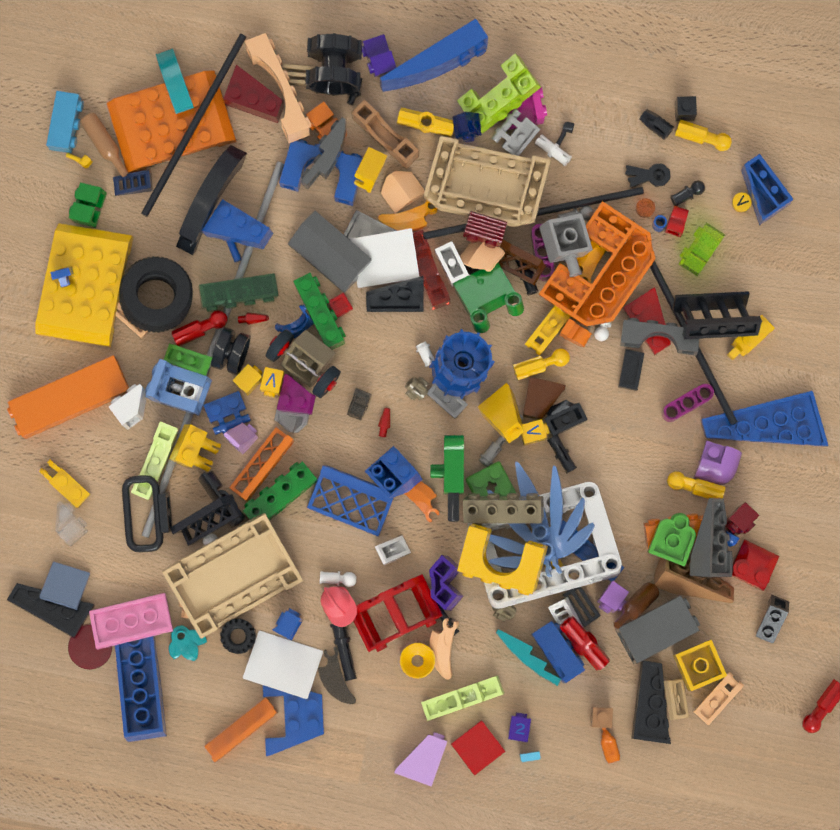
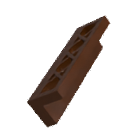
M502 240L499 247L505 251V259L499 260L500 267L534 286L546 268L543 260ZM518 260L521 267L512 269L509 262ZM533 268L537 271L531 279L526 276L525 270Z

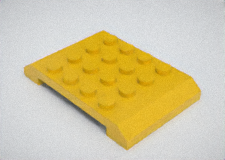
M59 223L53 237L35 323V333L42 336L111 347L115 330L113 326L119 301L120 283L125 272L127 258L130 255L134 237L132 235ZM72 266L74 274L68 276L69 286L61 287L58 279L52 280L50 272Z

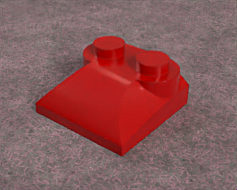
M744 539L733 562L732 577L764 591L770 582V577L780 556Z

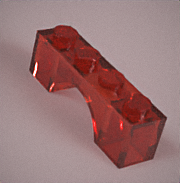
M420 230L413 233L419 277L424 276V290L432 310H436L449 305L451 299L437 270L427 239L424 240L423 238L424 231Z

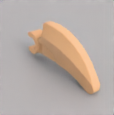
M449 618L444 619L442 624L444 629L442 632L432 631L429 645L435 656L436 670L447 680L452 678L453 675L451 669V648L454 632L459 626V622L455 621L453 627H450L448 625Z

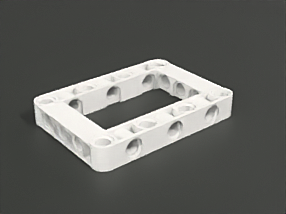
M585 482L563 488L562 495L563 513H566L567 510L575 509L581 498L585 499L584 509L588 525L590 523L595 525L592 535L599 557L561 567L563 573L560 574L556 569H552V577H548L546 572H541L538 581L541 588L529 595L520 594L514 588H501L495 582H492V584L484 583L492 607L497 609L505 608L619 575L622 565L599 488L595 483ZM586 491H592L594 495L592 497H587L584 493ZM550 492L539 495L543 496L547 518L550 517V507L547 505L550 502ZM482 523V526L491 528L492 531L505 527L506 529L511 528L508 523ZM490 541L486 550L488 562L490 559L498 558L494 544ZM609 562H613L617 567L609 569L606 565ZM490 563L495 570L502 572L501 567ZM577 573L579 577L573 580L569 578V574ZM497 593H500L504 596L501 600H495L493 598V596Z

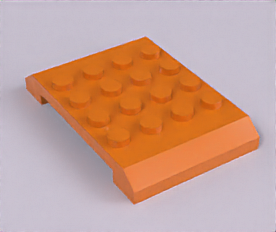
M214 70L202 71L183 77L194 108L178 114L175 113L165 83L123 95L107 102L128 174L146 170V167L169 161L172 158L216 78ZM220 87L181 157L211 147H222L236 142Z

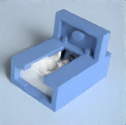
M159 359L152 370V379L146 386L145 397L151 401L199 416L212 380L207 376L173 366L169 362ZM175 380L184 383V385L176 384ZM194 388L193 395L188 396V391ZM171 391H176V393L179 392L180 396L171 393Z

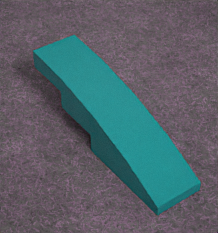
M499 629L497 630L496 634L524 665L552 684L559 685L561 678L544 670L547 663L530 654L532 646Z

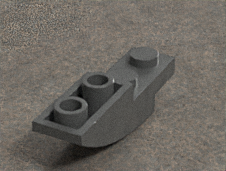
M342 117L340 121L336 120L331 126L332 131L328 136L324 135L319 141V149L323 154H318L313 161L314 165L310 170L306 169L301 176L302 185L307 189L312 186L320 175L327 179L334 169L345 141V118Z

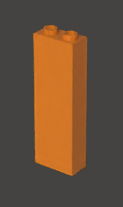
M113 355L8 401L9 408H7L11 419L14 418L17 423L14 426L17 434L27 439L107 404L118 396H124L129 386L117 358Z

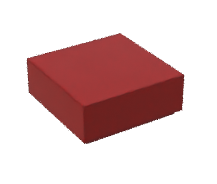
M344 292L329 300L328 305L334 311L337 319L353 310Z

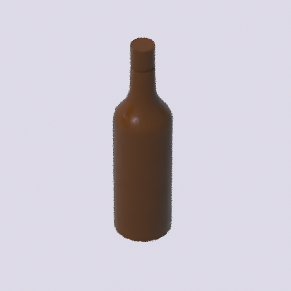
M650 582L645 583L622 606V615L613 623L614 627L619 629L628 620L638 619L659 597L660 593L657 586Z

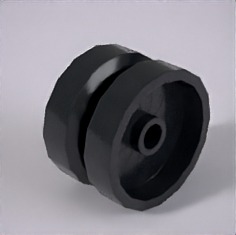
M224 327L215 345L211 367L222 370L227 364V372L238 375L245 362L251 336L240 333L235 339V331Z

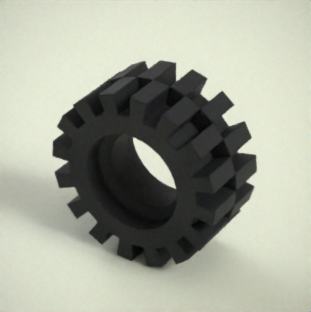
M232 619L226 622L220 632V641L223 647L234 654L248 652L256 641L254 627L243 619ZM235 629H242L245 632L246 638L241 644H235L231 640V633Z

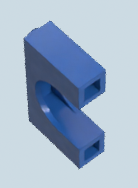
M301 139L290 143L279 181L280 187L299 192L302 174L313 163L318 154H323L319 149L320 144L313 146ZM344 151L341 152L335 165L340 173L334 196L335 202L350 206L354 205L358 186L354 184V181H360V179L354 176L363 159L361 155L355 153L348 155L344 154Z

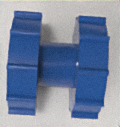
M460 329L458 333L449 337L445 336L442 347H439L435 360L429 366V368H432V384H436L444 392V396L448 394L459 396L463 399L464 396L474 391L477 393L480 389V383L484 382L487 378L488 371L492 368L495 361L492 360L490 350L492 345H488L479 336V332L474 334L463 332V329ZM458 362H463L466 367L459 366Z

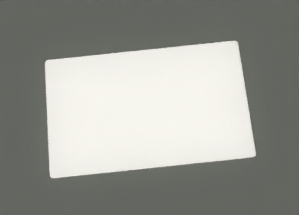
M412 229L350 239L372 259L371 263L358 275V288L406 281L419 277Z
M259 631L243 679L307 699L323 651Z

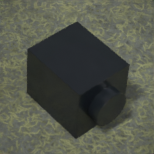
M696 96L677 97L675 101V121H680V119L694 121L697 116Z

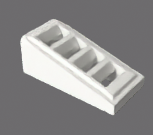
M568 597L548 607L559 626L565 620L562 618V615L566 613L569 614V617L574 616L581 624ZM564 606L565 610L559 612L558 609Z

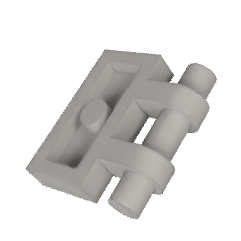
M517 109L507 115L506 121L500 128L498 127L495 130L496 133L492 139L498 143L503 137L506 141L502 147L510 154L519 156L540 131V128L526 117L519 122L517 118L521 113ZM514 124L517 128L509 136L506 131Z

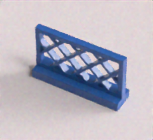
M323 465L307 508L379 536L394 498L389 499L376 484L328 465ZM323 477L331 480L334 488L324 492L321 486ZM342 486L349 487L352 495L342 499L337 488ZM335 490L339 500L329 504L325 494ZM364 493L367 495L369 502L359 506L355 495ZM322 495L327 506L322 508L313 506L315 498ZM353 497L357 507L347 511L343 501ZM378 500L387 502L385 510L377 513L373 503ZM340 502L345 513L335 515L330 506ZM371 504L375 515L365 518L361 508ZM358 509L362 520L355 523L351 521L348 513ZM376 517L379 522L377 531L370 529L366 520Z

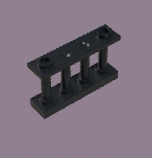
M749 291L675 295L672 310L673 312H683L686 318L682 334L684 340L758 336L762 320L760 316H749L747 312ZM728 309H738L741 317H731ZM710 310H720L723 318H713ZM691 311H702L705 319H694Z

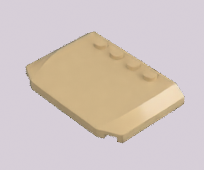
M440 136L425 188L424 198L437 209L444 212L468 217L470 211L506 221L507 225L512 227L535 223L551 160L532 156V159L461 144L457 139Z

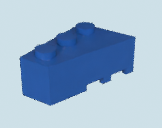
M551 621L531 635L559 678H561V681L567 683L585 671L584 663L579 656H575L572 649L574 648L569 640H564L561 633L563 631L558 623L554 624Z

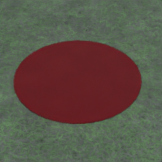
M85 625L81 627L75 639L70 637L68 653L71 660L77 666L92 670L103 666L109 660L113 646L97 650L92 625Z

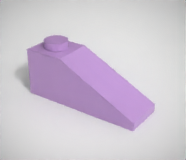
M241 423L224 433V437L242 455L258 439L256 435L257 430L250 424L246 426L244 423Z

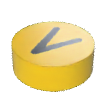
M743 192L736 194L732 200V207L737 212L747 211L752 204L751 197Z

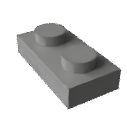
M436 384L427 393L432 400L454 419L468 405L459 396L448 394L444 396V392Z

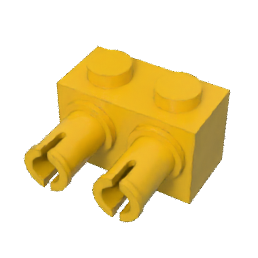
M184 424L169 460L184 467L192 468L194 465L209 472L211 467L207 465L212 466L213 461L200 456L199 451L203 448L216 455L219 451L216 448H220L221 444L207 438L208 432L191 424Z

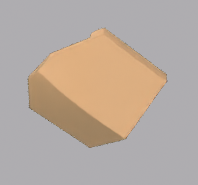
M394 171L386 177L381 195L392 211L398 213L422 197L425 190L412 172Z
M477 241V243L471 242L460 255V258L466 266L475 269H485L491 272L504 256L505 251L500 247L489 248L484 245L485 243Z

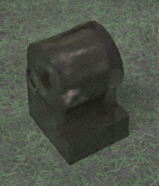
M356 388L347 415L362 421L372 399V394Z

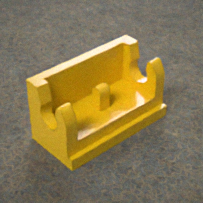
M368 147L354 176L363 182L355 180L354 184L370 193L388 155Z

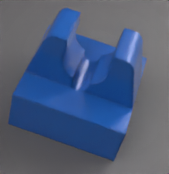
M72 266L50 272L52 280L58 279L61 287L69 286L68 276L74 274Z

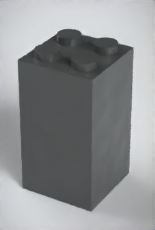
M678 596L645 613L638 619L626 623L619 629H615L633 664H637L700 631L698 628L700 623L696 616H692L688 610L691 607L686 598Z

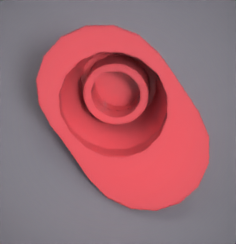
M341 586L324 587L320 601L329 620L338 627H345L351 624L357 615V606L348 590Z

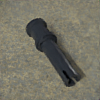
M330 624L335 638L333 642L337 645L345 681L357 679L349 646L351 638L347 634L346 626L338 627Z

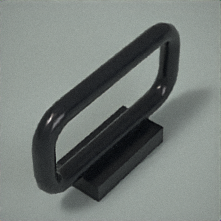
M140 475L129 477L122 485L127 546L132 551L139 553L157 551L163 544V533L171 532L170 492L160 493L159 483L152 476ZM135 483H149L152 487L156 541L153 544L137 545L133 540L129 488Z

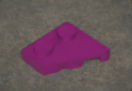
M284 374L277 410L312 415L316 396L306 390L302 384L295 381L292 376Z

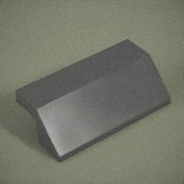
M314 211L301 224L288 243L291 248L344 293L357 281L358 275L372 261L366 253L317 211Z

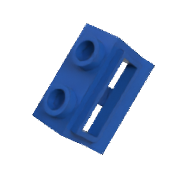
M289 608L285 613H281L276 622L278 626L272 630L292 640L303 621L299 618L301 614Z

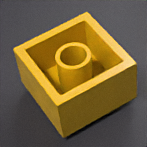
M712 639L673 655L688 691H693L727 676Z

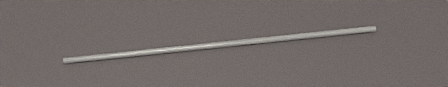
M277 162L256 218L261 223L264 221L284 166L281 162ZM246 246L229 292L230 297L234 296L233 288H236V294L238 293L254 247ZM230 298L231 304H228V300L225 303L223 312L227 315V318L230 315L235 299ZM223 328L216 329L207 356H213L215 345ZM210 363V366H209V369H208V371H207L206 376H207L208 373H209V370H210V367H211V363ZM186 412L175 444L184 424H190L193 414ZM169 460L159 485L160 493L165 492L176 464L172 460ZM153 505L142 532V536L149 538L155 522Z

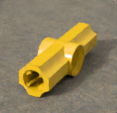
M401 107L397 124L419 129L423 133L431 132L452 138L456 121L434 116L430 112L422 113ZM424 119H428L432 123L428 126H425L421 122Z

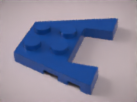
M263 685V697L284 696L286 737L265 738L266 756L273 755L324 734L322 694L310 691L308 698L305 699Z

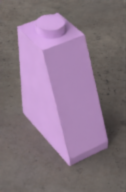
M435 732L433 736L429 734L396 768L394 773L432 787L447 741L444 740L445 736Z

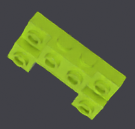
M517 54L512 55L501 64L508 77L486 95L480 98L476 91L470 89L457 100L464 113L470 117L476 129L481 133L487 131L498 121L505 119L509 112L520 107L523 101L541 88L538 81Z

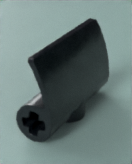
M213 471L207 474L204 472L200 475L198 480L212 501L229 495L224 490H218L223 485ZM228 505L226 513L232 516L234 513L231 507H229L230 505ZM242 512V516L228 523L231 528L246 519Z

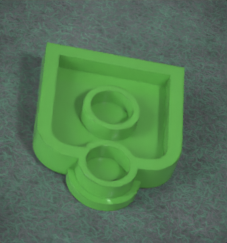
M676 513L670 519H662L657 525L647 552L685 566L696 538L694 529L689 526L688 517L683 513Z

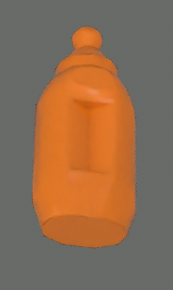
M602 728L601 746L606 761L608 763L619 761L620 753L614 736L606 728Z

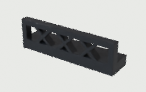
M233 494L218 498L170 527L173 535L182 532L187 545L190 546L242 516ZM228 505H230L234 513L232 516L226 513ZM215 513L220 515L219 523L214 521ZM202 521L208 523L207 531L201 528ZM189 528L195 530V536L193 539L189 533Z

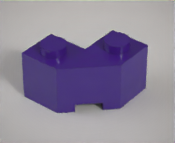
M384 34L362 42L363 58L367 57L369 73H373L374 77L389 73L397 68Z
M441 555L429 569L432 588L430 589L431 598L444 610L452 611L464 597L450 584L459 573L457 571L459 565L449 556Z

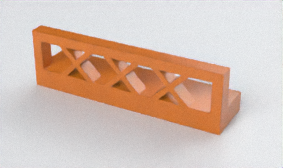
M276 427L229 488L248 502L295 442L294 439ZM278 433L284 439L279 446L273 447L272 439ZM271 450L272 455L265 462H261V453ZM259 465V472L255 477H250L249 469L251 466ZM248 480V486L242 493L235 488L240 481Z
M267 697L204 746L212 756L211 759L214 762L220 760L278 714V711Z

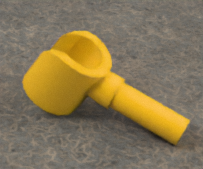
M70 153L66 154V157L75 160L85 169L93 163L87 155L80 159Z

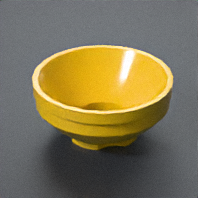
M413 643L402 651L400 666L409 677L424 678L432 672L435 666V656L427 645ZM420 655L423 657V664L420 667H415L412 664L413 656Z

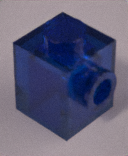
M464 112L452 116L455 139H463V142H472L475 140L474 138L482 136L479 113Z

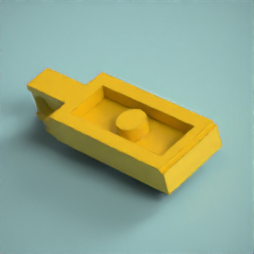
M763 315L760 316L762 323L758 336L737 337L731 345L734 349L727 355L731 360L735 359L739 354L743 357L747 355L775 329Z

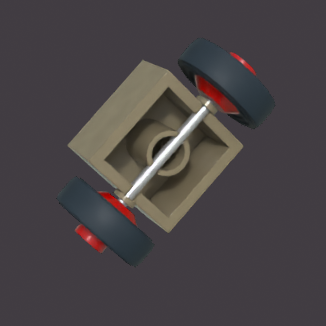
M285 329L272 339L265 356L272 362H275L281 355L285 354L286 356L281 365L310 388L316 383L312 393L318 398H322L328 391L331 392L341 373L335 366H331L327 370L336 353L307 330L299 335L289 348L294 335Z

